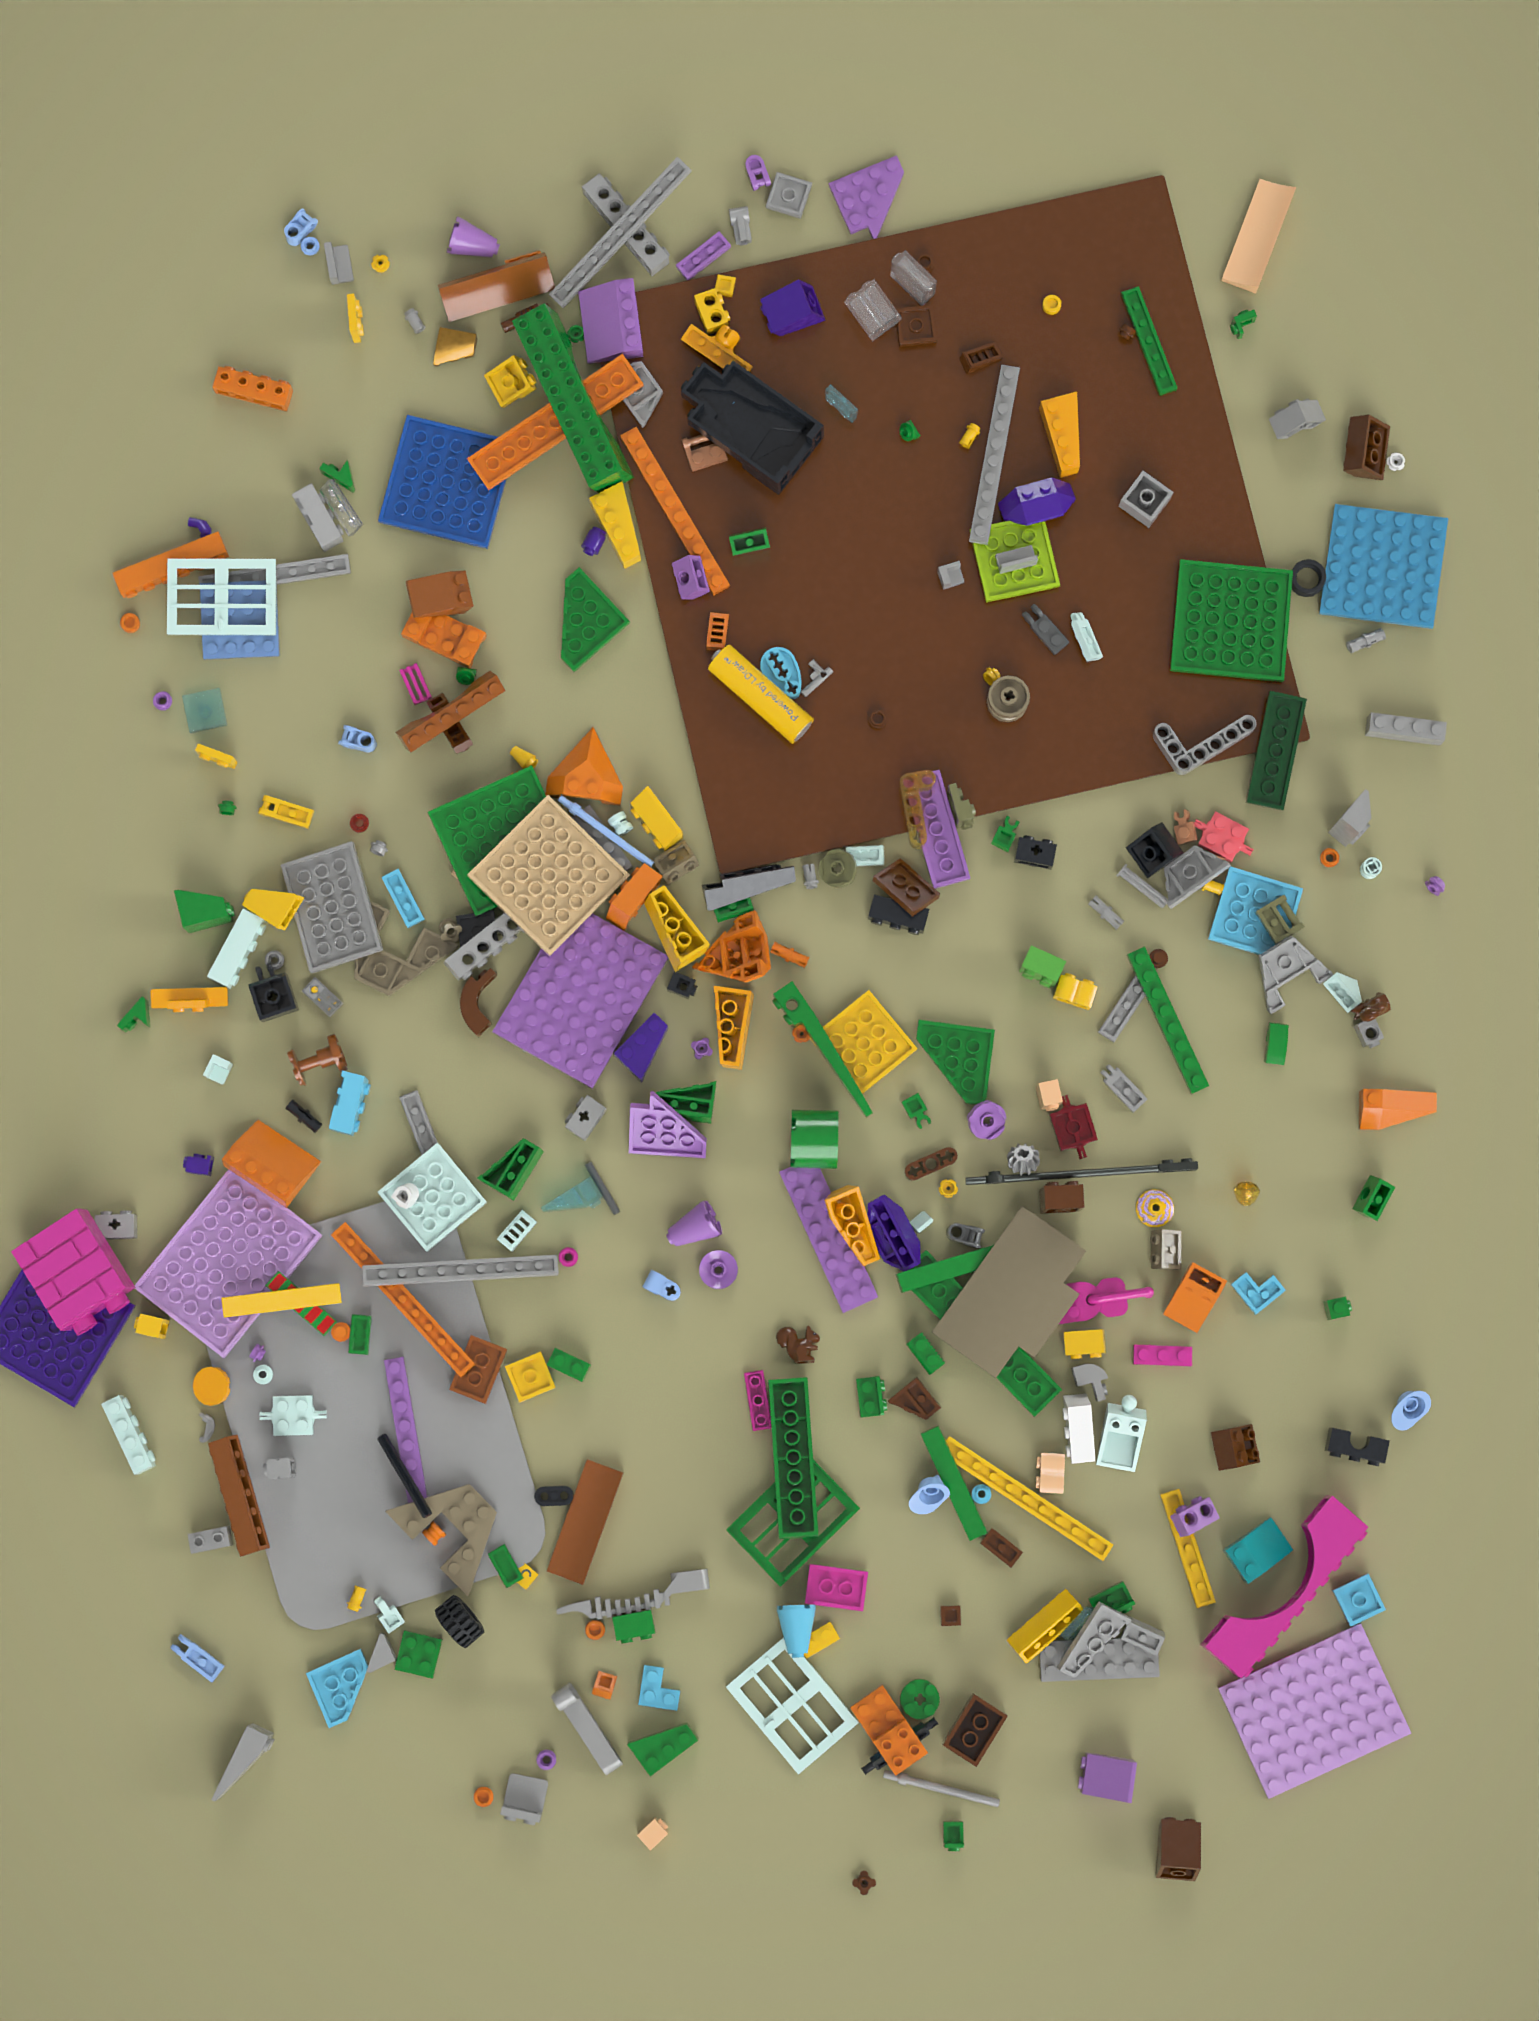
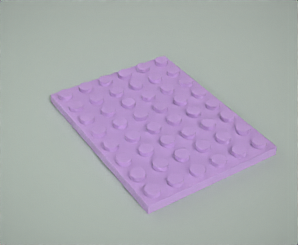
M228 1169L134 1286L147 1299L222 1358H225L260 1313L224 1318L221 1297L271 1291L265 1284L279 1270L284 1276L289 1278L323 1235L291 1210Z
M1361 1623L1251 1672L1248 1677L1243 1676L1242 1679L1238 1678L1218 1687L1268 1799L1411 1734Z

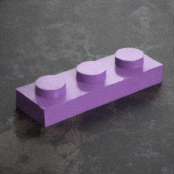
M719 231L677 263L676 268L686 280H690L729 250L731 244Z

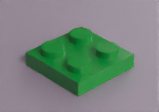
M404 1630L394 1670L433 1679L443 1639Z

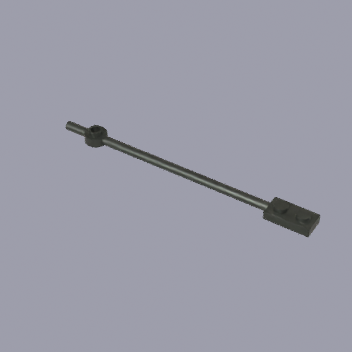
M1192 1158L1181 1159V1162L1173 1163V1159L1162 1160V1164L1040 1172L1030 1173L1029 1175L1025 1173L1022 1176L1020 1174L1000 1175V1171L988 1172V1176L966 1177V1185L1196 1171L1198 1169V1161H1193Z

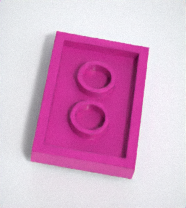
M810 1564L805 1604L863 1611L868 1572Z

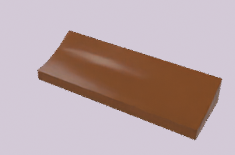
M545 252L437 285L449 322L543 294L555 288Z
M587 1459L547 1572L584 1585L624 1472Z

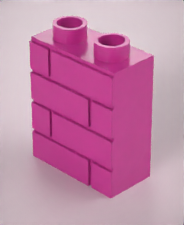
M87 1209L73 1210L11 1251L60 1331L73 1329L76 1335L83 1334L97 1324L94 1315L104 1308L107 1309L109 1314H112L129 1304L130 1300L126 1294L136 1288Z

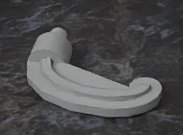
M199 1413V1416L203 1418L202 1420L206 1422L204 1437L199 1438V1441L204 1443L211 1438L215 1422L208 1414Z

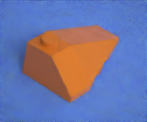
M1362 1089L1359 1091V1130H1380L1437 1112V1093L1387 1089Z

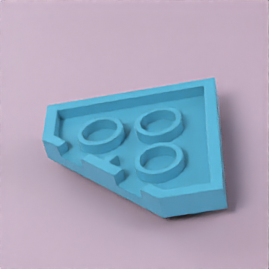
M362 1649L306 1673L328 1728L349 1719L368 1668V1663Z

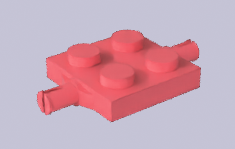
M1216 811L1207 824L1197 819L1194 822L1195 827L1202 830V837L1198 846L1219 857L1225 858L1230 863L1239 851L1250 856L1254 850L1244 844L1245 836L1249 829Z

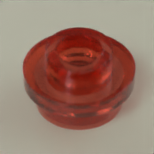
M355 814L350 820V827L353 831L362 833L368 829L369 820L363 814ZM358 821H363V825L360 827H358L356 823Z

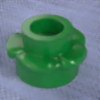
M579 325L570 327L567 335L571 342L578 343L584 340L583 327Z
M226 800L218 804L219 813L222 815H234L237 807L233 805L232 801Z

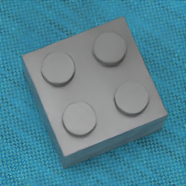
M1142 471L1121 499L1119 507L1149 528L1170 501L1174 492Z

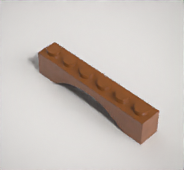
M488 671L476 679L453 701L423 718L410 722L395 733L403 746L411 753L506 690L497 675Z

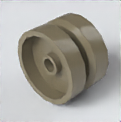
M1009 675L1000 677L993 682L989 689L986 702L988 711L999 721L1012 722L1018 720L1027 710L1030 699L1029 689L1024 681L1018 677Z

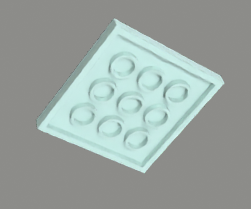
M438 1142L378 1191L379 1195L426 1252L487 1203ZM412 1183L418 1188L419 1196L413 1206L405 1209L398 1206L391 1196L398 1187Z

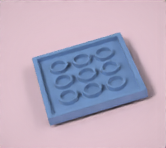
M266 580L228 582V585H266ZM200 583V585H215V583ZM277 583L276 635H202L204 660L280 656ZM200 589L201 604H215V589ZM228 589V604H266V590ZM201 608V624L214 625L215 608ZM228 608V625H266V608Z

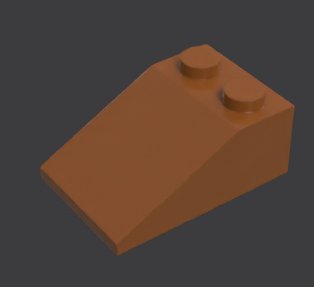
M466 570L444 572L406 581L414 618L465 614L474 606Z

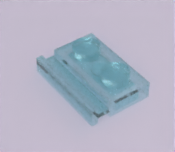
M830 384L825 389V399L853 423L857 419L858 409Z

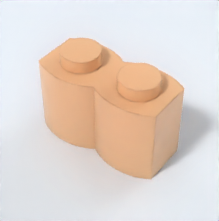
M1041 1453L1040 1457L1036 1459V1468L1040 1469V1476H1036L1035 1488H1039V1493L1063 1494L1065 1454Z

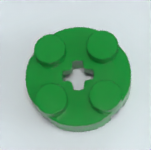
M915 1679L906 1684L902 1689L900 1703L905 1713L910 1717L926 1719L934 1715L938 1709L940 1697L932 1683L924 1679ZM920 1693L922 1697L926 1698L922 1705H918V1702L914 1701V1698L918 1697Z

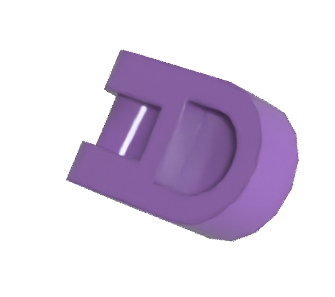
M758 155L749 156L745 167L753 191L758 190L759 187L764 185L765 187L770 186L771 181L763 159ZM761 174L762 178L756 180L755 176Z

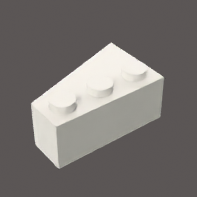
M1087 1394L1063 1396V1419L1066 1420L1064 1435L1065 1439H1068V1445L1065 1446L1066 1456L1070 1457L1072 1464L1095 1461L1090 1401Z

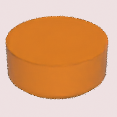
M127 613L122 616L120 625L125 632L134 633L140 627V620L135 614Z
M599 1620L590 1621L585 1628L586 1635L592 1640L600 1639L605 1633L604 1624Z

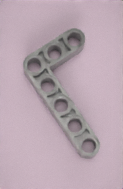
M1245 715L1188 751L1185 750L1172 728L1166 723H1160L1156 726L1153 732V739L1173 770L1179 775H1185L1250 735L1256 727V720L1251 715ZM1242 722L1250 723L1251 729H1245L1242 726ZM1158 730H1165L1167 736L1160 737L1157 733ZM1226 732H1233L1235 739H1229ZM1210 742H1217L1219 744V748H1212ZM1168 746H1175L1177 748V752L1171 753L1168 750ZM1200 751L1203 754V758H1196L1194 752ZM1178 762H1186L1188 768H1180Z
M569 1682L551 1695L553 1702L560 1711L563 1710L605 1775L623 1765L620 1757L573 1685Z

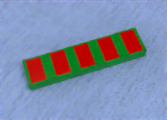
M279 1270L265 1284L271 1291L298 1288ZM320 1306L293 1309L323 1336L337 1322Z

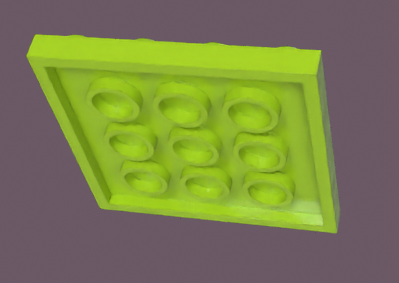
M1011 521L991 524L988 545L972 542L986 603L1060 587L1045 521L1028 526ZM1032 545L1034 554L1038 557L1036 565L1002 574L999 573L995 554Z

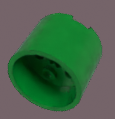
M792 1109L790 1168L837 1169L838 1111Z

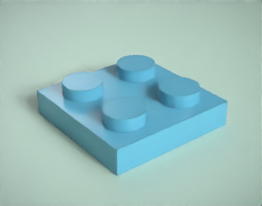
M1368 1573L1332 1590L1350 1627L1386 1610Z

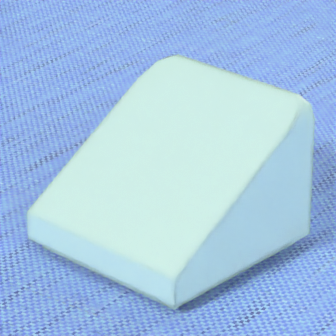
M922 1211L910 1221V1224L918 1234L933 1222V1219L926 1212Z

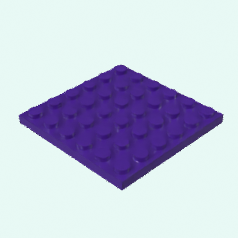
M22 1269L0 1305V1364L72 1407H76L136 1305L130 1302L112 1314H109L107 1309L104 1308L94 1315L97 1324L83 1334L76 1335L73 1329L60 1331Z

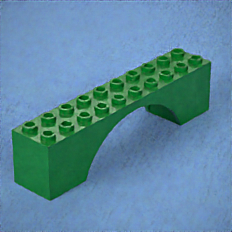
M544 303L512 320L588 486L597 493H600L621 481L625 483L633 479L634 476L619 444L604 424L583 384L574 361L572 343L558 313Z

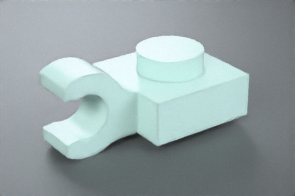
M381 1596L374 1600L382 1612L377 1617L388 1634L405 1622L394 1605L388 1607Z

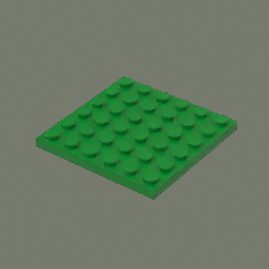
M1180 559L1170 671L1283 682L1285 677L1293 570Z
M532 765L427 812L475 917L498 906L467 874L546 797Z

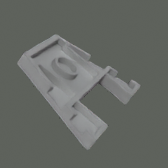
M1289 936L1259 955L1266 1006L1270 1014L1285 1006L1277 988L1304 971L1310 969L1318 984L1333 976V973L1293 936Z

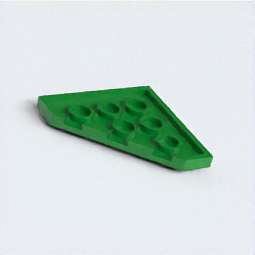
M580 567L565 579L561 659L575 672L629 625L630 621Z
M918 1020L916 1040L966 1104L977 1105L986 1100L995 1030Z

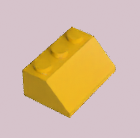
M647 786L630 803L632 807L630 811L636 819H641L643 822L641 826L647 834L651 833L655 839L652 841L656 847L667 851L683 839V833L649 786Z

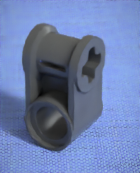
M954 1223L947 1228L946 1234L951 1241L981 1249L980 1241L982 1234L985 1233L984 1229L960 1223ZM953 1227H957L961 1231L958 1238L953 1237L951 1234Z

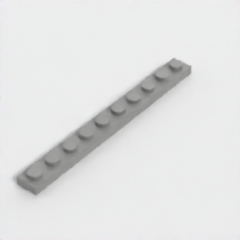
M677 157L549 295L564 308L692 170Z
M1001 365L969 542L988 545L1019 376V367Z
M557 1255L362 1266L363 1287L558 1276L559 1274Z

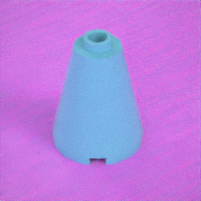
M815 1605L777 1606V1614L787 1652L792 1654V1658L804 1657V1653H808L816 1610Z

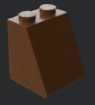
M1173 1817L1161 1819L1158 1830L1156 1878L1196 1881L1201 1870V1822H1196L1194 1819L1181 1821Z

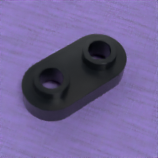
M568 1486L540 1487L534 1495L536 1503L540 1506L568 1505L574 1497L573 1490ZM562 1492H566L568 1494V1497L566 1499L561 1498L560 1495ZM542 1493L548 1494L547 1500H542Z

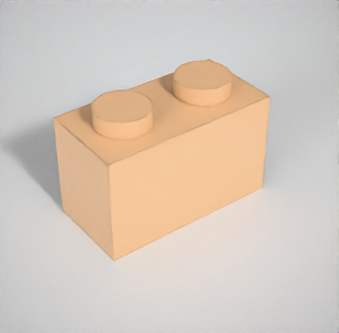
M1058 1079L1042 1082L1036 1086L1040 1109H1046V1112L1057 1110L1063 1102Z

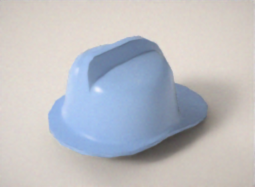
M1406 1391L1402 1393L1391 1415L1393 1426L1402 1431L1411 1428L1429 1411L1431 1407L1430 1396L1424 1391Z
M939 1475L927 1477L919 1483L918 1490L909 1500L910 1510L914 1513H931L949 1497L950 1491L943 1484Z

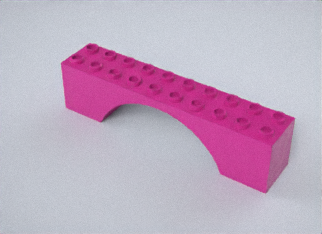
M1326 1495L1301 1524L1308 1547L1307 1568L1302 1583L1289 1601L1277 1610L1259 1617L1237 1618L1224 1615L1200 1644L1235 1676L1242 1679L1243 1676L1248 1677L1253 1671V1664L1256 1661L1260 1662L1265 1657L1266 1653L1264 1651L1269 1646L1273 1647L1279 1640L1277 1636L1280 1632H1285L1291 1626L1290 1620L1302 1613L1304 1610L1303 1605L1306 1601L1310 1602L1316 1596V1589L1320 1585L1323 1587L1330 1579L1328 1575L1332 1570L1334 1572L1337 1571L1342 1565V1558L1345 1555L1348 1557L1355 1549L1353 1545L1358 1540L1362 1541L1367 1535L1366 1530L1368 1526L1335 1497Z

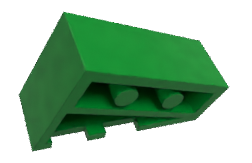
M717 1081L656 1092L660 1098L685 1120L711 1124Z
M684 1723L630 1741L627 1745L651 1777L696 1743L699 1738L688 1723Z

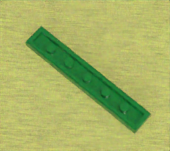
M1139 286L1121 292V297L1132 326L1136 331L1135 334L1159 396L1177 390L1176 382Z
M994 1245L895 1274L901 1293L976 1271Z
M939 1425L922 1432L923 1441L943 1484L950 1491L949 1497L969 1541L987 1534L988 1531Z

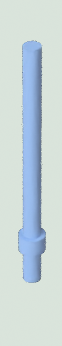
M563 795L560 796L558 802L568 808L571 814L579 816L640 862L652 867L654 862L583 811L582 807L576 802L572 803Z

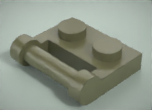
M1285 895L1255 912L1275 945L1305 927L1302 922H1299L1288 905ZM1280 905L1293 925L1291 929H1289L1276 906Z

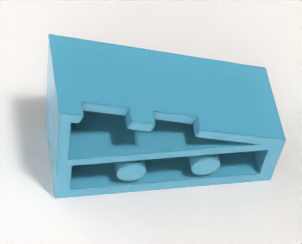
M342 1070L341 1076L343 1080L341 1087H338L337 1090L338 1098L336 1105L333 1107L329 1129L353 1136L354 1132L359 1130V1114L364 1112L366 1103L363 1100L365 1095L369 1094L371 1084H368L369 1080L365 1076Z

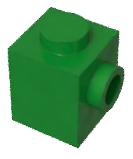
M1346 1296L1323 1301L1327 1320L1350 1316L1352 1306L1350 1300L1346 1299Z

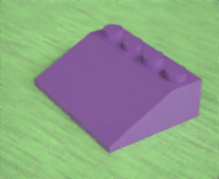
M633 278L613 280L578 291L588 364L612 361L621 354L626 359L643 357Z

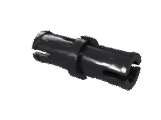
M294 1099L286 1106L285 1109L298 1118L297 1121L299 1123H303L311 1129L313 1133H316L321 1128L322 1123L314 1118L308 1109L305 1110L295 1102Z

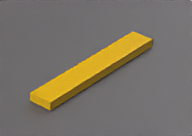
M339 1283L221 1297L224 1318L342 1303Z
M1180 1489L1160 1494L1196 1608L1216 1603L1194 1533L1189 1536L1180 1537L1170 1515L1176 1513V1508L1184 1505ZM1185 1515L1184 1520L1188 1523V1518Z

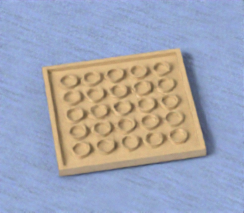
M547 795L467 876L542 950L551 956L630 874Z

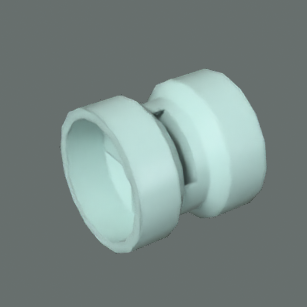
M624 811L608 819L609 825L614 827V833L619 837L633 829L631 822L626 820Z
M1374 857L1366 859L1360 866V873L1366 879L1375 878L1382 870L1381 862Z

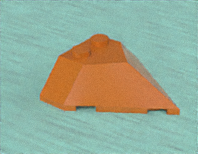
M594 727L591 728L548 776L546 796L560 798L563 795L601 800L602 804L621 806L623 786Z
M754 910L738 916L733 921L735 924L728 932L724 931L705 952L706 956L699 963L696 962L692 966L695 970L743 982L763 977L771 969L768 937L757 912Z

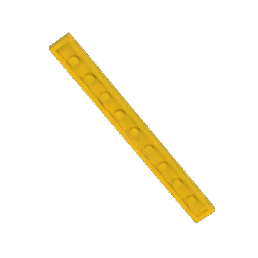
M949 1436L946 1442L959 1467L1101 1561H1104L1113 1547L1112 1543Z

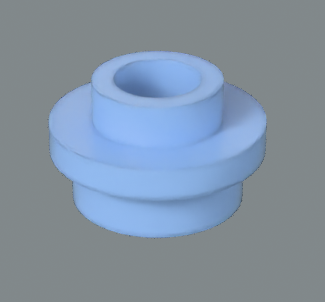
M306 237L302 240L301 250L304 254L311 256L319 251L320 246L316 238ZM312 244L313 248L308 249L307 246Z

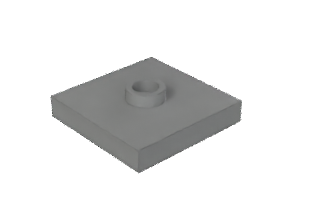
M777 172L766 208L801 219L812 183Z

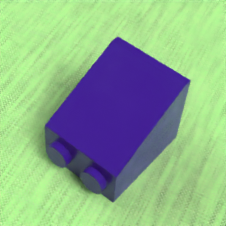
M799 279L760 299L762 303L761 310L768 319L767 326L771 333L778 336H783L825 321L813 286Z

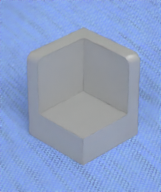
M960 561L938 567L937 573L943 590L964 583Z

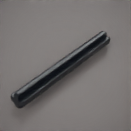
M382 1434L377 1438L378 1442L421 1516L427 1518L432 1514V1511L387 1434Z

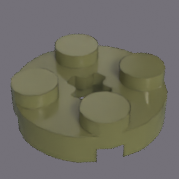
M841 849L827 852V855L819 863L818 870L821 879L834 888H842L853 883L857 873V864L853 855ZM837 864H839L842 867V870H840L839 873L834 871V868L837 867Z

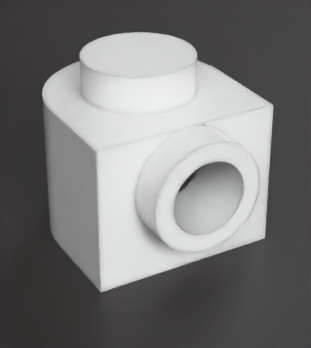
M407 1183L398 1187L391 1198L396 1201L398 1206L407 1209L414 1205L419 1196V1191L414 1184Z

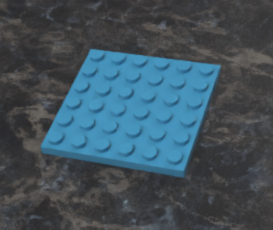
M1335 504L1325 570L1327 578L1323 586L1319 614L1433 629L1448 518Z

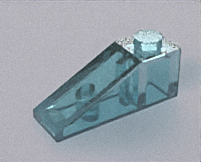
M591 1177L542 1206L541 1209L543 1212H553L588 1207L594 1208L601 1204L600 1200L603 1197Z

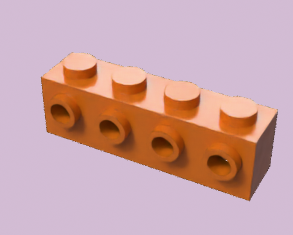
M218 366L212 387L216 394L286 412L288 411L293 394V389L287 381H274L265 375L258 377L245 370L242 372L235 371L230 366H225L224 368Z

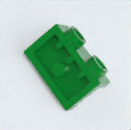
M880 1376L856 1379L860 1417L884 1415V1411H888L887 1401L882 1398V1391H885L884 1380H880Z

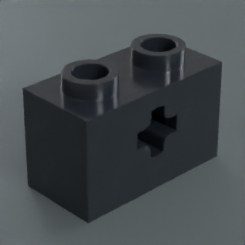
M1024 835L1023 838L1019 837L1014 863L1051 870L1057 844H1053V841L1048 839H1042V841L1034 840V837ZM1034 848H1038L1039 853L1037 855H1034Z

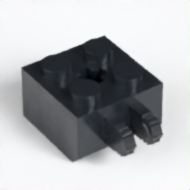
M270 962L267 963L270 977L264 979L260 966L255 967L259 981L248 984L259 1020L266 1022L299 1011L288 974L284 972L276 975ZM272 993L278 995L276 1001L269 999L272 997Z

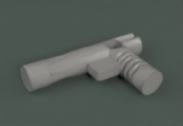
M814 659L808 664L815 671L810 675L813 681L801 691L804 697H807L833 673L830 667L823 670ZM821 673H825L826 676L822 678Z

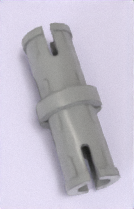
M1379 628L1371 633L1361 634V637L1348 641L1346 646L1352 654L1357 650L1369 648L1372 644L1385 640L1386 635L1382 628Z
M1097 895L1093 898V901L1089 902L1088 905L1101 915L1100 918L1108 921L1115 930L1124 922L1112 911L1113 908L1111 906L1108 907Z

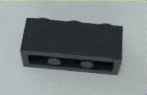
M874 894L868 919L875 925L881 926L884 923L890 925L889 928L900 930L902 928L908 930L910 934L919 935V933L923 934L930 909L924 908L914 916H911L893 899Z

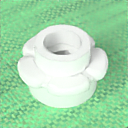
M1392 453L1387 458V465H1389L1391 470L1396 471L1404 468L1405 458L1402 454Z

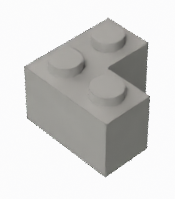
M1296 399L1288 404L1289 407L1277 410L1274 413L1275 415L1269 419L1277 439H1287L1300 430L1312 429L1326 420L1318 400L1309 399L1302 401Z

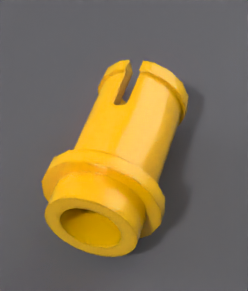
M973 423L967 425V430L959 442L968 449L971 447L975 437L980 434V427Z
M1211 880L1201 887V890H1207L1220 896L1224 884Z
M355 1585L350 1601L346 1603L348 1604L347 1608L358 1612L359 1608H362L360 1605L367 1589Z

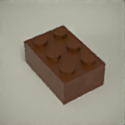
M1067 1181L1065 1185H1059V1182H1047L1039 1190L1040 1214L1080 1212L1085 1208L1083 1184H1078V1181Z
M972 1693L943 1740L942 1745L977 1767L1008 1715Z

